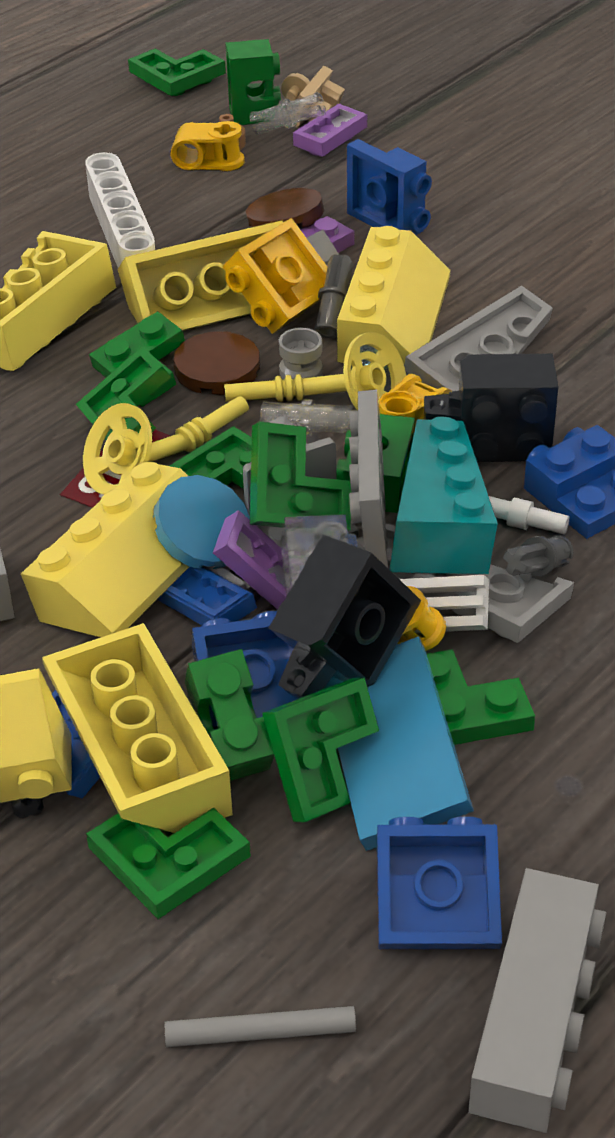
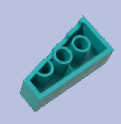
M435 417L432 420L417 419L396 521L389 570L402 573L489 574L498 523L464 422L456 421L449 417Z

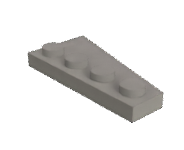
M521 285L406 356L404 363L405 371L409 374L420 376L423 383L434 388L446 387L451 389L452 392L458 391L461 359L472 354H522L549 322L553 308Z
M377 390L358 391V410L349 411L351 429L349 443L352 463L349 465L352 491L349 495L352 524L362 523L365 550L373 553L389 569L386 551L388 549L385 520L386 503L383 478L382 429Z
M386 523L388 549L386 551L390 569L396 526ZM361 536L355 540L353 546L365 550L364 537ZM491 564L489 574L392 572L399 579L485 575L489 579L488 628L516 643H519L570 600L574 582L559 577L556 578L554 584L532 578L531 573L512 576L506 569ZM477 591L424 593V596H469L476 595ZM476 608L452 609L461 616L476 615Z

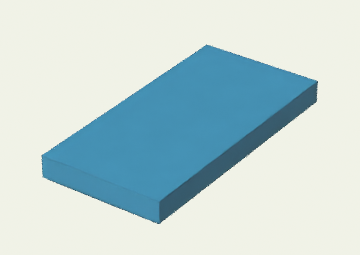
M418 636L397 644L375 684L367 687L379 731L338 748L359 839L366 851L377 847V825H389V820L393 818L416 817L422 819L424 825H438L449 819L474 811L427 654ZM332 677L324 689L343 681Z

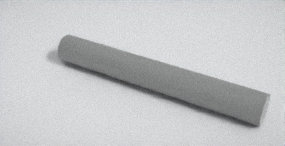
M354 1006L165 1021L166 1047L356 1032Z

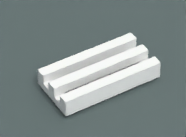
M485 575L400 579L406 586L415 587L423 594L477 591L476 595L428 597L426 599L428 600V607H433L436 610L476 608V615L444 617L446 631L488 630L489 579Z

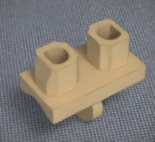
M323 66L311 81L299 73H292L284 79L281 86L283 96L288 102L299 105V109L291 117L289 124L299 128L305 120L310 122L335 105L340 104L345 89L329 81L333 70Z

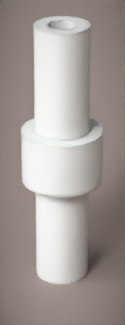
M489 496L495 517L507 520L508 526L527 530L528 526L564 535L567 531L570 519L568 515L534 507V502L515 497L512 501H507Z

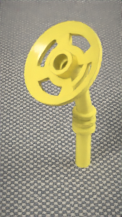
M368 332L358 335L350 343L344 358V374L302 378L300 374H296L294 379H292L291 375H286L284 380H282L281 376H276L273 381L224 384L226 402H229L238 396H242L245 400L276 398L278 402H282L284 397H286L287 401H292L293 397L296 396L297 400L300 401L303 399V396L347 391L352 404L358 410V391L377 390L378 403L379 398L387 393L384 391L387 380L384 366L387 365L389 368L391 389L403 380L406 372L402 358L394 344L380 333ZM368 345L378 351L376 354L370 351L360 353V347ZM366 359L371 363L370 365L363 366L362 360Z
M238 396L204 418L195 417L191 422L189 421L184 426L176 429L175 435L152 442L150 422L140 408L128 403L113 405L97 418L87 436L83 452V469L86 480L96 492L105 495L118 484L112 485L104 479L103 473L111 470L113 473L121 475L120 483L130 474L134 467L142 462H154L184 450L192 452L196 447L198 448L204 442L206 443L211 440L212 433L249 410L248 403L242 396ZM125 418L136 419L141 425L140 432L127 429ZM112 429L113 431L110 433L105 442L102 457H100V451L103 441L109 430Z

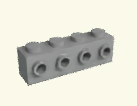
M529 868L525 869L471 1078L470 1114L547 1133L552 1107L565 1110L573 1070L563 1068L561 1065L564 1051L576 1054L578 1051L585 1014L576 1013L573 1010L576 997L589 999L596 962L586 960L585 955L587 946L600 947L606 918V911L595 909L599 884Z

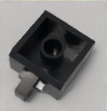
M553 353L467 355L460 360L458 391L424 397V420H432L435 417H449L456 421H463L477 462L526 461L528 455L535 447L539 445H545L548 448L553 447L559 389Z
M323 534L312 554L307 558L304 568L286 599L279 606L277 614L269 626L272 632L293 648L278 685L290 695L300 699L323 690L332 677L343 682L352 678H365L367 687L375 684L421 600L373 553Z

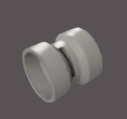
M293 328L280 335L278 340L279 354L283 359L280 362L279 371L282 380L285 379L286 375H291L292 379H294L296 374H300L302 378L323 376V364L319 359L323 351L322 337L317 331L309 328Z

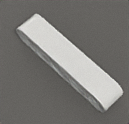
M106 152L89 156L85 160L89 198L116 265L119 268L125 257L155 250L154 236L118 156Z

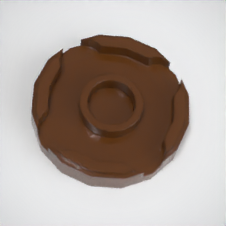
M292 188L272 192L258 198L249 205L246 214L249 227L283 221L284 223L290 218L296 224L302 222L303 227H308L320 219L325 210L320 192L308 188Z
M207 332L195 335L182 342L174 355V372L178 381L188 389L201 393V388L212 389V394L224 395V384L253 382L257 377L258 369L260 370V351L255 343L243 335L231 332Z

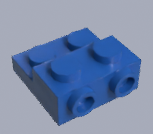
M359 139L347 144V214L372 227L392 226L398 230L412 231L415 235L423 232L431 218L430 212L425 209V195L429 192L432 185L431 177L426 174L427 161L398 147L386 153Z
M595 425L585 431L579 427L573 428L566 434L563 442L551 448L545 445L535 447L528 455L525 467L524 489L552 512L570 516L568 525L586 539L615 524V437L599 425Z
M277 611L263 612L254 616L253 619L236 622L226 618H217L206 621L201 627L192 628L194 661L239 649L243 650L254 684L251 699L257 718L263 717V712L298 699L278 685L293 648L269 629ZM209 706L211 721L214 730H217L216 718L212 707Z
M397 817L389 820V825H377L379 949L501 948L502 929L497 824H483V821L476 817H455L449 819L447 825H424V821L420 818Z

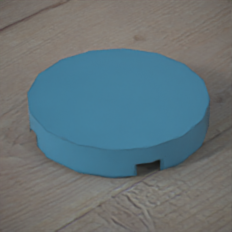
M200 475L180 477L169 484L161 494L153 511V518L155 516L157 524L155 532L162 546L175 559L189 567L201 569L202 566H215L213 569L226 566L213 554L224 520L238 510L249 520L250 516L244 502L231 488L216 479Z

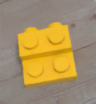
M292 218L239 249L222 265L226 271L225 279L228 286L234 292H241L252 306L251 316L259 326L267 327L272 334L321 301L318 298V291L324 287L328 268Z

